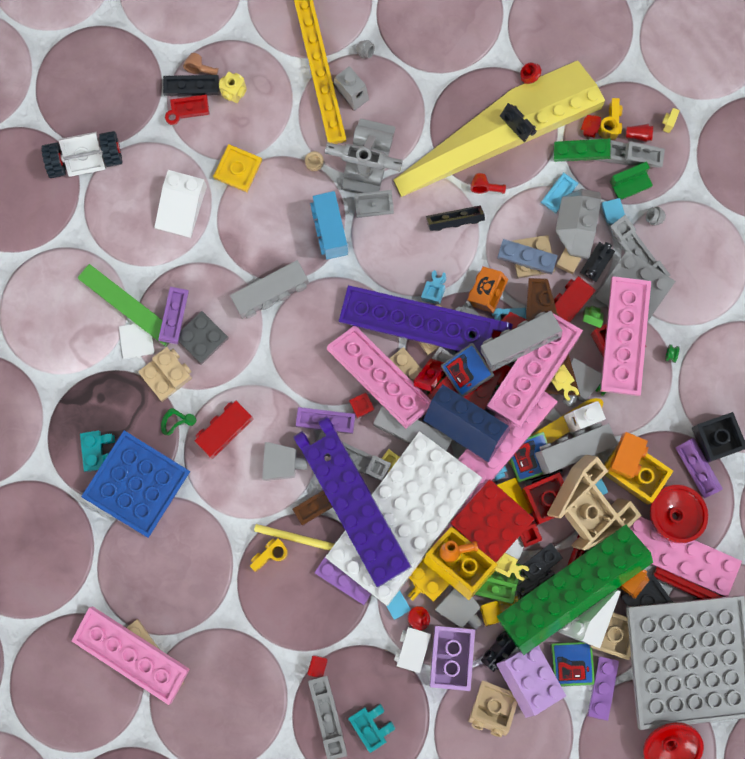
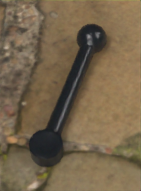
M559 469L554 472L533 479H527L524 481L525 486H529L534 482L548 478L559 472L560 474H562L563 470Z

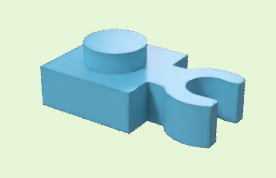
M434 270L431 275L433 281L426 282L421 299L425 302L440 305L446 289L443 283H445L447 277L446 273L443 272L441 278H436L437 272Z

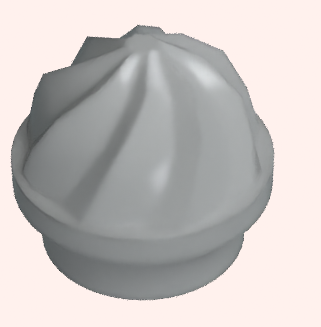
M369 40L360 41L356 46L357 54L361 58H371L375 51V45Z
M651 207L646 214L647 222L654 226L662 224L666 218L665 212L660 207Z

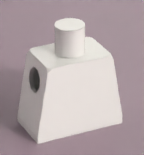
M599 401L564 415L570 433L606 419Z

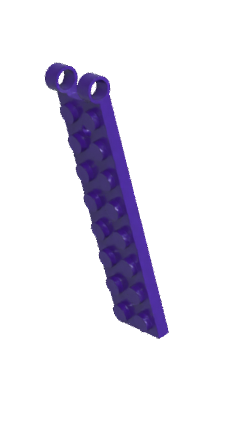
M350 285L347 287L339 322L459 352L473 343L482 357L481 345L487 339L492 338L493 331L502 333L508 329L512 330L513 324ZM471 331L476 333L474 338L469 337Z
M326 416L318 421L326 434L322 439L311 445L303 431L293 437L307 459L376 587H380L409 570L412 566L332 422ZM326 454L331 455V459L329 461L325 460Z

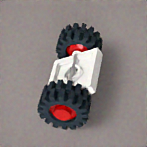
M115 131L99 134V139L97 132L59 139V144L58 142L45 144L41 148L43 163L50 179L65 176L66 169L70 177L105 170L106 166L111 167L123 163L120 144Z

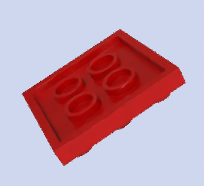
M490 479L450 524L471 543L476 541L478 549L496 563L535 519Z

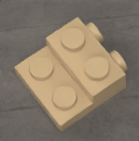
M168 347L152 358L153 360L138 371L162 402L192 379L189 375L192 371L185 363L181 365L177 360L180 358L174 348L169 350Z
M613 613L601 647L597 648L592 645L590 647L629 660L631 652L627 617Z
M482 680L468 722L472 723L471 726L475 729L483 730V728L491 730L490 733L493 736H506L511 727L517 701L511 691Z

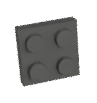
M203 311L180 331L179 342L201 365L229 339Z

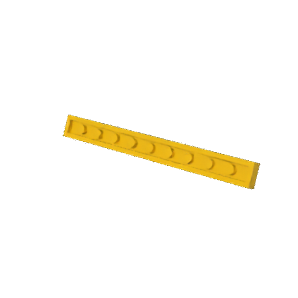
M294 0L327 141L334 144L347 142L313 0Z

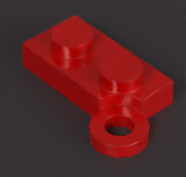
M207 95L170 99L171 110L166 112L165 120L169 125H176L180 118L210 115ZM171 115L176 116L174 120L169 119Z

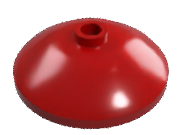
M671 485L663 488L653 503H651L650 518L655 530L663 538L670 542L682 544L694 541L705 531L708 524V509L703 498L692 488L684 485ZM672 514L677 515V520L673 519Z
M678 722L668 723L655 729L647 737L643 746L644 759H701L704 751V743L699 732L688 724Z

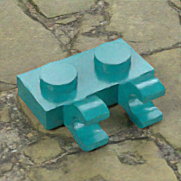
M101 431L80 433L84 472L97 471L108 456V454L103 455L102 445L115 443V435L105 434L101 436Z
M381 704L369 712L364 707L348 718L369 753L385 744L387 741L384 736L395 730L392 721L379 729L373 720L384 713L385 710Z

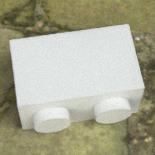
M407 627V631L403 630L400 642H403L401 650L397 649L394 661H397V666L420 673L431 634Z

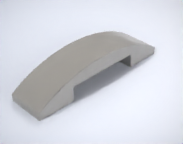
M626 215L610 226L613 235L624 252L629 250L668 277L670 276L660 260L657 261L635 233L636 229Z
M321 432L318 440L325 437L326 434L324 432ZM343 442L359 472L383 481L391 466L390 462L374 455L372 456Z
M328 676L309 680L308 683L327 759L348 756Z

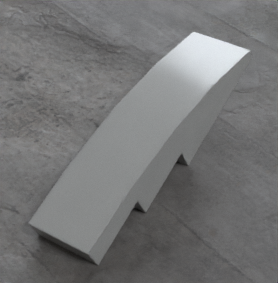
M611 140V159H599L596 161L632 166L647 162L649 167L661 168L663 167L665 149L631 141L626 144Z

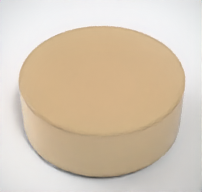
M316 151L308 153L305 157L306 167L311 171L320 170L324 165L323 156Z

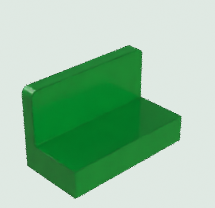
M647 162L612 176L610 184L617 198L623 200L653 186L647 174L650 169Z

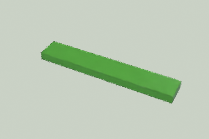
M88 264L78 276V280L167 347L169 343L159 341L163 320L92 265Z

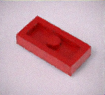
M430 359L414 379V387L432 391L445 374L441 368V365L445 362Z

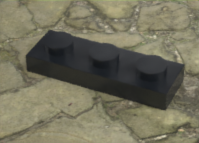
M219 75L163 76L164 96L219 95Z
M481 205L426 216V222L430 231H441L445 228H457L461 225L477 224L480 221H485V214Z

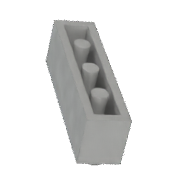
M298 260L230 296L242 319L245 317L248 319L255 316L258 310L262 308L266 310L272 307L274 302L286 300L290 297L291 293L303 291L307 288L306 285L309 284V281Z
M552 311L542 312L536 315L535 319L529 322L523 321L517 328L505 330L499 337L495 339L489 338L484 341L483 345H481V353L491 371H494L562 336V329Z
M383 405L373 423V426L408 444L412 442L419 431L445 451H447L452 441L450 437L433 428L424 420L422 422L416 420L405 429Z
M600 422L590 426L591 430L585 432L583 429L573 433L575 437L568 439V436L558 439V444L551 446V443L541 446V451L536 452L535 455L543 475L576 463L584 455L593 456L617 446L618 444L610 425L602 426Z

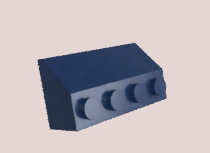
M443 384L433 397L424 418L426 423L488 463L510 431L507 424Z

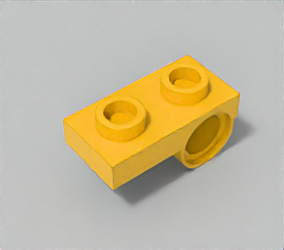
M612 98L609 104V117H605L600 124L598 133L604 139L616 140L618 134L622 132V123H619V116H622L623 110L622 105H620V98ZM608 125L612 130H606L604 126Z
M279 538L276 541L272 539L266 544L265 547L267 549L262 554L257 553L251 559L253 563L250 567L257 572L271 558L278 562L285 560L288 556L285 544ZM277 547H282L284 550V554L280 558H276L273 554L274 549Z
M515 596L514 603L519 601L518 596ZM494 601L482 605L480 612L485 627L500 623L497 616L513 604Z

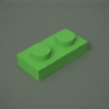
M585 306L582 321L601 328L604 321L603 312L598 307L590 306L589 308Z

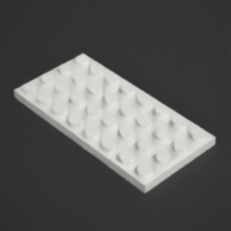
M419 431L372 494L412 568L382 586L376 587L346 530L325 558L388 606L483 478Z

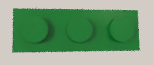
M610 138L554 142L555 162L611 159Z

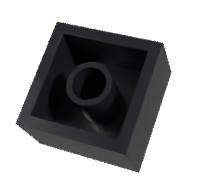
M734 412L692 427L698 446L708 463L745 450V440Z

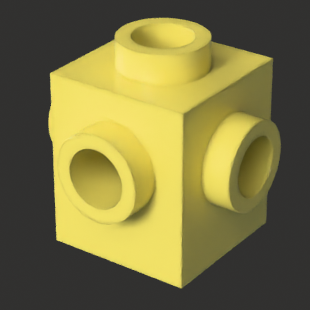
M228 71L226 76L220 79L219 88L222 97L228 101L238 103L247 90L244 78L238 73L232 74Z

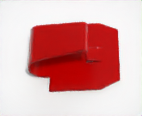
M587 115L584 118L581 130H584V136L595 138L601 124V117Z

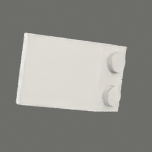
M168 170L162 187L155 229L191 238L207 188L205 180Z
M614 590L558 632L600 648L621 591Z

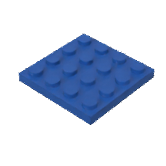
M124 430L81 497L149 538L190 471Z

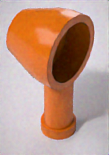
M454 541L445 542L440 548V556L446 562H454L458 559L460 553L478 551L477 542L474 541L459 546ZM451 546L454 550L450 551L447 547Z

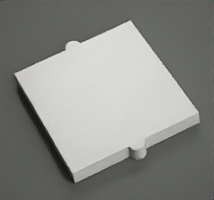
M134 322L131 325L119 326L123 359L141 358V356L155 354L153 338L150 334Z

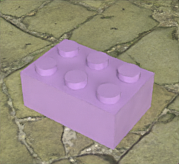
M434 626L430 687L471 691L475 629Z
M539 645L525 655L518 650L496 663L525 718L536 716L566 697Z

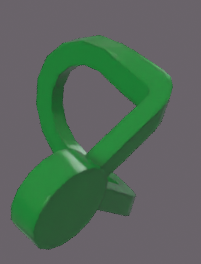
M170 408L162 419L161 431L164 435L168 436L174 432L176 427L184 423L193 426L197 419L192 414H186L185 416L176 409ZM172 414L183 419L175 423L167 431L166 423Z

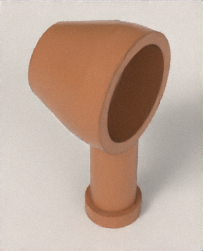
M191 53L183 64V68L192 74L203 72L217 75L219 68L203 65L202 57L197 53Z

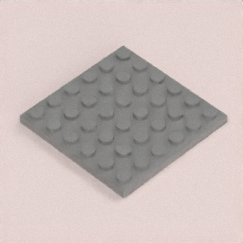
M744 596L626 607L638 729L658 728L675 722L697 724L745 718Z

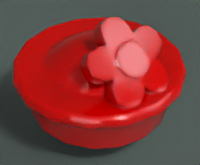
M531 62L525 64L520 71L521 80L525 84L537 81L542 71L540 65Z
M421 606L413 607L408 614V623L413 629L425 630L429 626L430 615Z

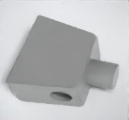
M350 66L335 77L333 86L354 111L369 100L365 83Z
M576 358L572 359L571 364L580 396H569L570 401L564 398L562 402L569 407H573L577 399L585 402L599 386L602 379L600 372Z
M265 442L262 479L264 481L295 478L296 469L307 470L308 461L306 458H297V450L295 448Z
M455 588L434 609L460 628L468 623L476 630L483 623L475 614L480 609L475 599L472 597L468 600Z

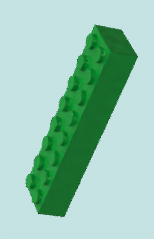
M625 524L500 613L497 618L521 653L525 655L653 563L651 552Z

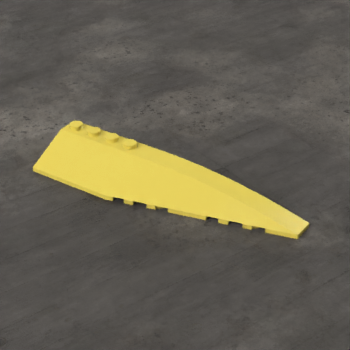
M577 60L539 77L534 83L522 84L511 89L393 181L400 196L403 197L601 110L605 99L595 81ZM507 103L517 106L518 110L524 115L523 119H528L536 126L537 132L533 136L529 135L526 142H523L500 117Z

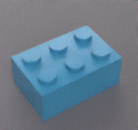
M335 191L314 195L310 206L313 220L317 219L314 223L317 237H321L318 239L321 255L325 254L326 260L348 255V245Z

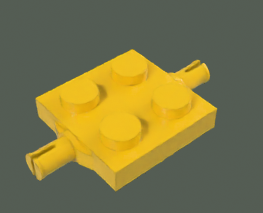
M424 557L409 577L415 588L407 596L414 601L422 593L434 602L450 584L424 563Z

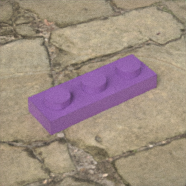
M170 287L159 341L178 344L189 290Z
M298 407L296 427L322 430L318 421L327 416L336 432L353 434L355 414Z
M694 438L675 447L704 499L723 489Z
M325 557L315 571V574L365 605L371 595L369 591Z
M598 656L587 716L608 721L619 661Z

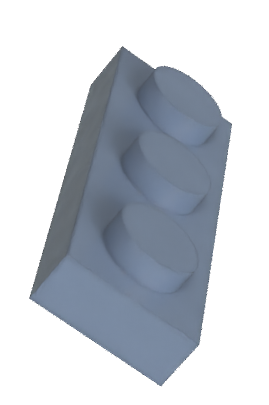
M503 239L497 258L552 275L558 255Z

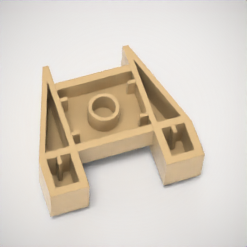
M584 455L571 468L547 513L548 516L559 519L565 515L580 535L571 546L584 551L599 544L625 524L630 527L641 516L629 500L618 498L610 505L595 484L608 472L598 456Z

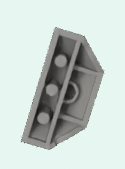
M580 189L561 199L555 232L570 256L589 259L601 204L600 192Z

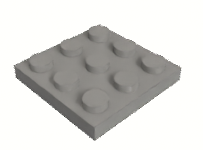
M627 250L595 298L609 307L612 277L651 281L649 321L676 281Z

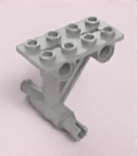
M360 119L355 129L353 145L345 144L342 146L327 142L325 154L341 157L343 161L347 162L342 184L343 189L359 193L380 191L385 168L398 172L401 171L403 159L388 157L395 133L394 126Z

